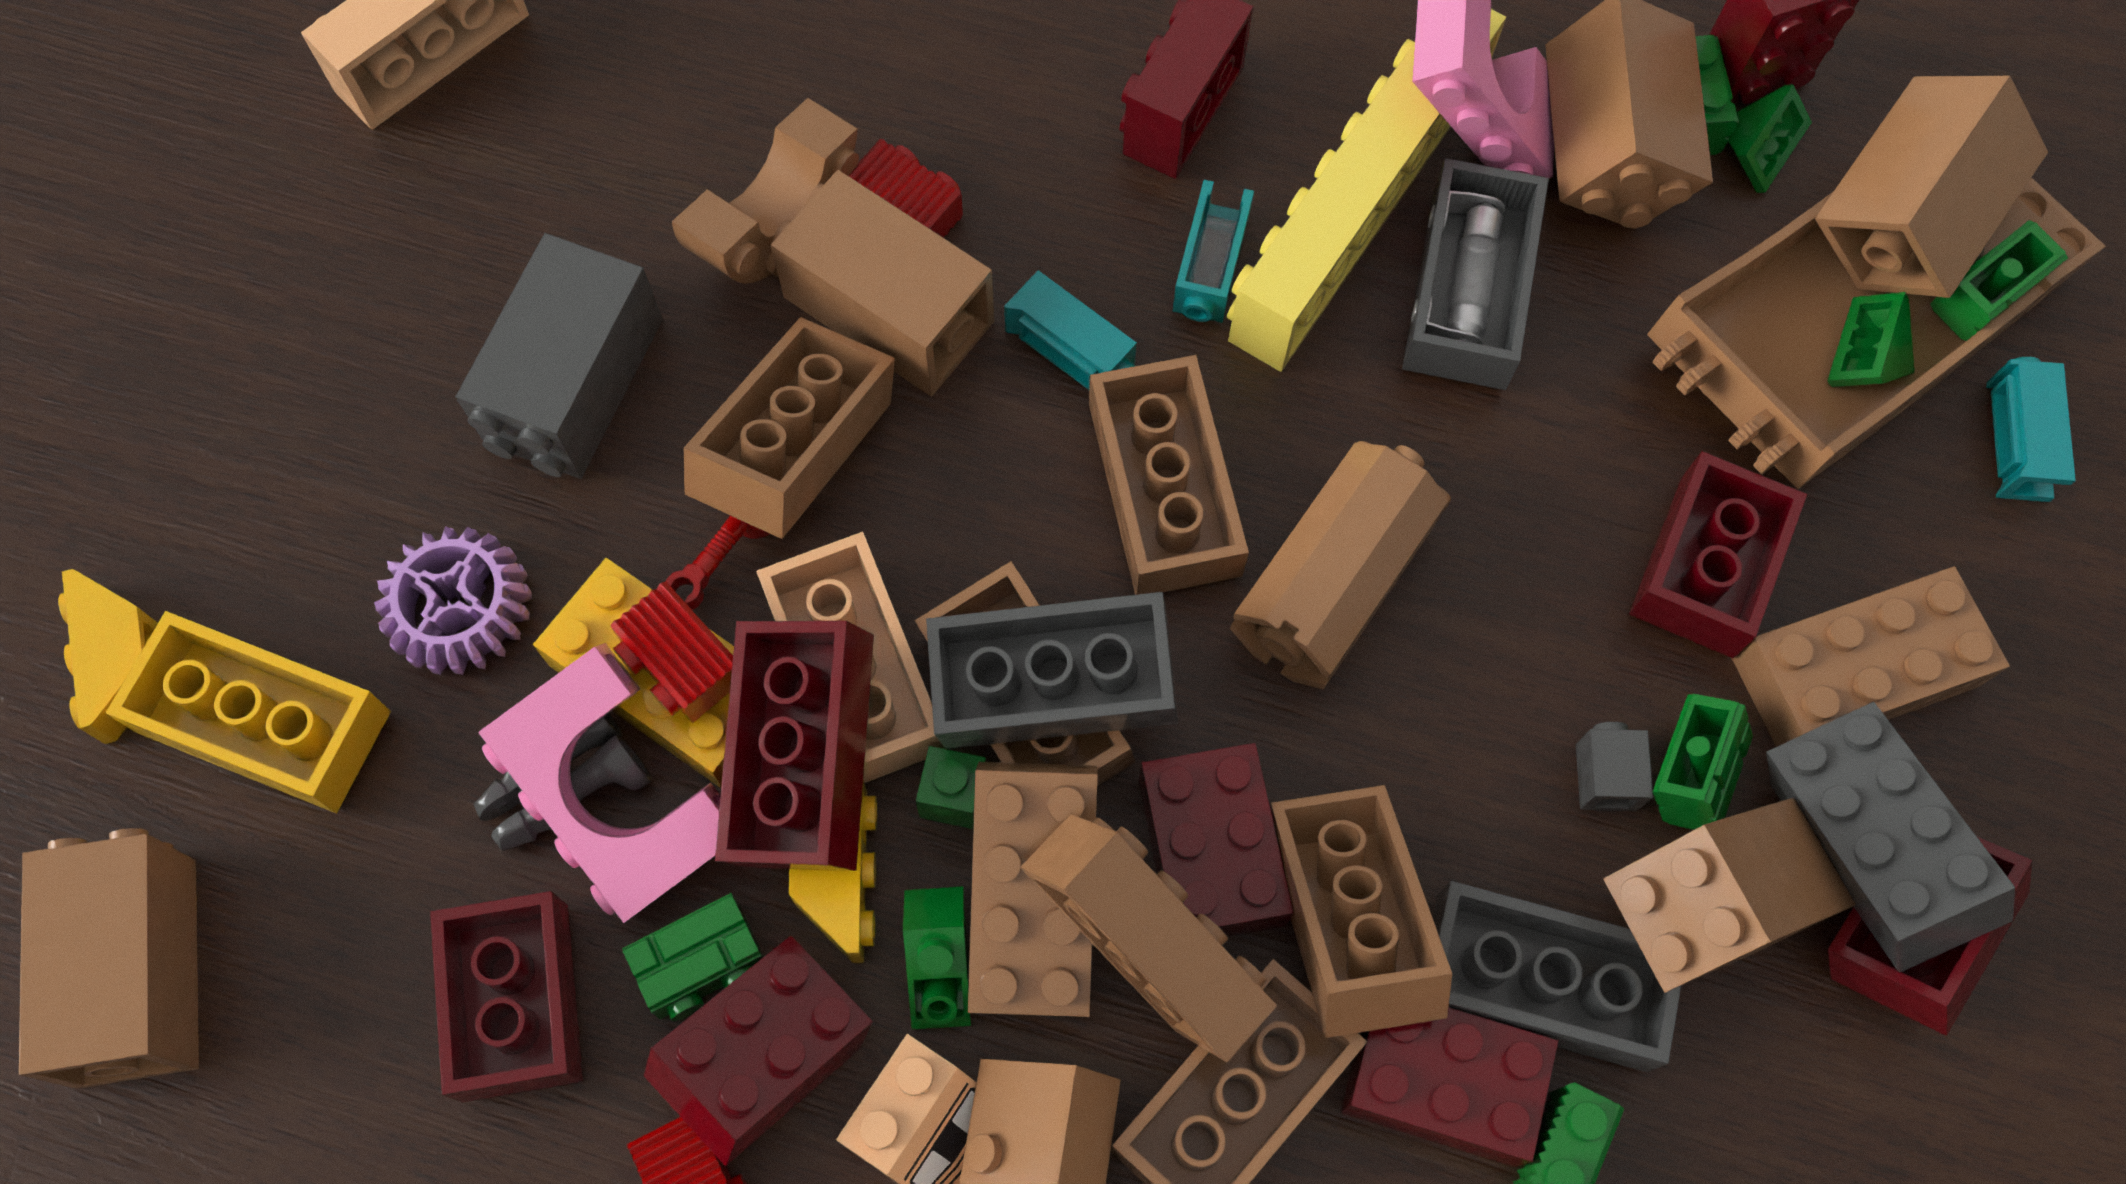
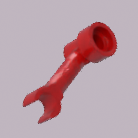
M730 515L693 563L687 564L682 571L672 573L666 579V582L675 592L682 585L693 586V591L684 602L691 610H694L703 601V590L709 583V577L719 566V563L723 561V558L726 557V554L729 553V550H732V546H735L742 536L750 539H760L768 536L770 533Z

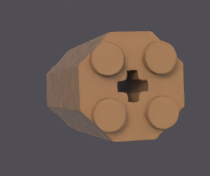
M1358 441L1353 444L1234 613L1233 619L1235 620L1231 624L1230 630L1254 657L1267 665L1273 656L1286 664L1280 674L1293 682L1324 690L1440 519L1443 511L1451 502L1450 495L1437 485L1427 470L1423 469L1425 462L1416 451L1403 445H1399L1392 450L1388 446L1374 445L1364 441Z

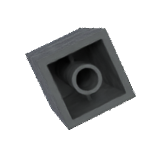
M544 233L455 396L468 417L467 422L476 429L483 440L482 445L485 449L505 459H512L516 455L530 460L535 468L554 477H561L562 473H566L582 479L663 320L644 268Z

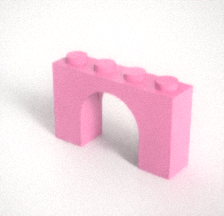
M1418 0L1412 82L1485 166L1546 178L1553 177L1554 135L1547 61L1537 47L1492 60L1490 52L1491 0Z
M603 643L593 647L478 733L486 742L482 746V750L491 765L501 774L509 772L522 789L518 793V797L526 811L537 821L544 819L558 838L554 840V844L562 858L573 868L580 866L594 885L590 887V891L597 904L608 915L616 913L622 922L625 923L715 856L721 795L713 784L709 783L665 817L650 825L638 828H620L608 825L593 817L582 806L574 792L570 775L571 759L575 746L588 728L641 690L608 645Z

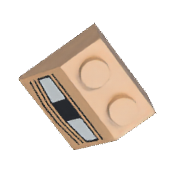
M906 1034L836 1140L897 1184H959L976 1082L955 1065L909 1034Z

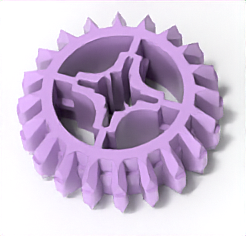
M445 526L441 540L438 541L431 534L423 532V546L417 550L410 545L403 544V553L407 558L402 563L387 561V568L394 577L377 581L378 589L386 597L374 602L376 611L384 617L378 624L380 631L386 637H391L389 640L390 647L398 655L406 654V660L412 666L420 668L427 664V668L432 673L441 675L447 665L455 674L463 675L469 660H472L477 668L485 669L487 660L484 655L490 651H493L499 657H505L506 650L501 642L505 638L520 640L521 632L513 623L530 620V612L522 604L532 599L530 588L527 584H523L527 580L528 574L521 564L516 563L517 556L512 549L506 546L500 548L501 544L495 536L488 533L481 538L478 532L470 527H467L462 535L458 537L453 528ZM491 573L494 578V595L488 609L482 604L481 596L486 589L483 582ZM422 593L427 598V603L421 613L424 619L417 628L415 623V607L418 597ZM460 595H462L468 605L460 602ZM440 596L448 599V605L445 604ZM457 597L459 601L452 605L449 600ZM465 627H470L469 629L456 634L459 630Z

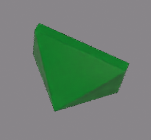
M1793 84L1784 85L1738 111L1739 124L1732 136H1728V142L1756 193H1766L1812 123Z
M1906 292L1853 297L1827 380L1830 386L1884 384L1915 373L1910 305Z

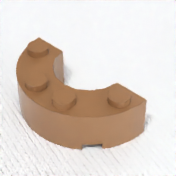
M807 98L775 127L773 144L767 160L749 187L729 203L707 189L672 221L676 239L685 249L739 283H754L771 274L778 276L771 249V243L777 229L785 221H792L805 207L809 194L818 184L826 183L837 170L848 176L856 168L859 155L854 150L858 128Z

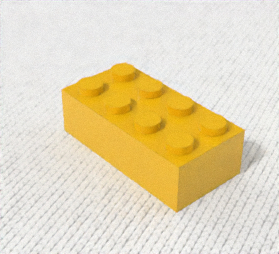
M605 558L533 643V646L548 666L559 673L593 647L606 643L641 689L612 711L721 788L730 693L694 723L681 710L672 717L650 692V689L657 684L644 669L634 675L614 652L613 647L620 643L610 627L614 620L620 619L624 612H628L632 605L638 604L641 598L648 596L652 589L608 558ZM711 631L733 655L734 646Z
M165 611L106 711L107 715L135 733L336 814L391 713L368 690L168 611Z

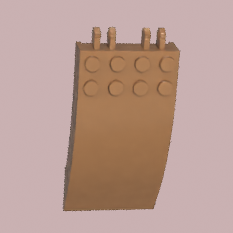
M2031 177L1985 245L1984 255L2028 220L2036 222L2066 252L2068 259L1967 341L1961 340L1932 310L1930 303L1936 297L1907 294L1910 305L1915 373L1884 384L1831 387L1827 380L1853 297L1893 292L1856 288L1815 220L1832 195L1830 193L1812 208L1756 247L1679 294L1647 334L1662 350L1655 357L1653 363L1660 371L1676 364L1684 372L1676 387L1684 395L1699 388L1738 428L1728 441L1736 449L1752 442L1762 452L1753 465L1758 472L1763 474L1775 466L1780 473L1799 489L1944 380L2106 246Z

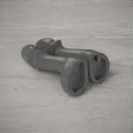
M610 712L586 730L579 739L572 754L571 762L585 752L600 747L589 759L570 773L572 786L579 801L610 783H616L635 791L642 789L652 782V777L644 763L629 744L621 738L623 733ZM509 772L505 773L501 780L494 779L473 804L480 820L494 819L521 803L518 793L522 789ZM524 808L497 826L492 832L491 837L502 851H506L535 841L538 833L551 830V827L544 819L541 821L535 820Z

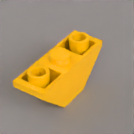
M74 569L62 571L64 593L59 595L58 605L62 618L68 624L70 644L64 647V659L69 672L73 675L75 696L71 697L69 703L70 713L75 725L82 731L104 744L116 742L127 727L107 715L106 711L158 623L136 605Z
M864 781L857 870H789V895L796 907L852 963H864V946H874L875 911L865 910V889L875 888L876 854L875 852H866L867 831L877 829V797L867 796Z

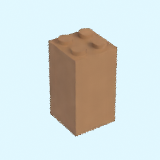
M1604 0L1545 44L1559 202L1581 209L1588 214H1594L1619 223L1626 228L1637 229L1649 224L1653 218L1673 206L1687 201L1693 194L1713 183L1693 22L1643 0Z
M1914 76L1820 210L1815 220L1857 289L1893 293L1906 292V294L1950 298L2048 154V150L2011 76Z
M837 170L826 183L818 184L809 194L805 207L792 221L787 220L781 224L773 237L771 249L783 297L834 332L894 357V372L931 397L994 323L992 269L840 170Z
M1794 797L1704 824L1603 878L1664 993L1750 956L1856 905Z
M137 828L115 830L109 833V839L88 842L80 838L56 839L48 842V849L22 853L19 1075L79 1089L199 1069L196 860L175 849L173 844L162 842L149 835V831Z

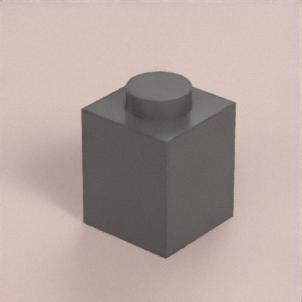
M1604 722L1594 725L1593 729H1590L1577 742L1576 757L1580 810L1637 812L1653 798L1648 730H1628L1626 723Z

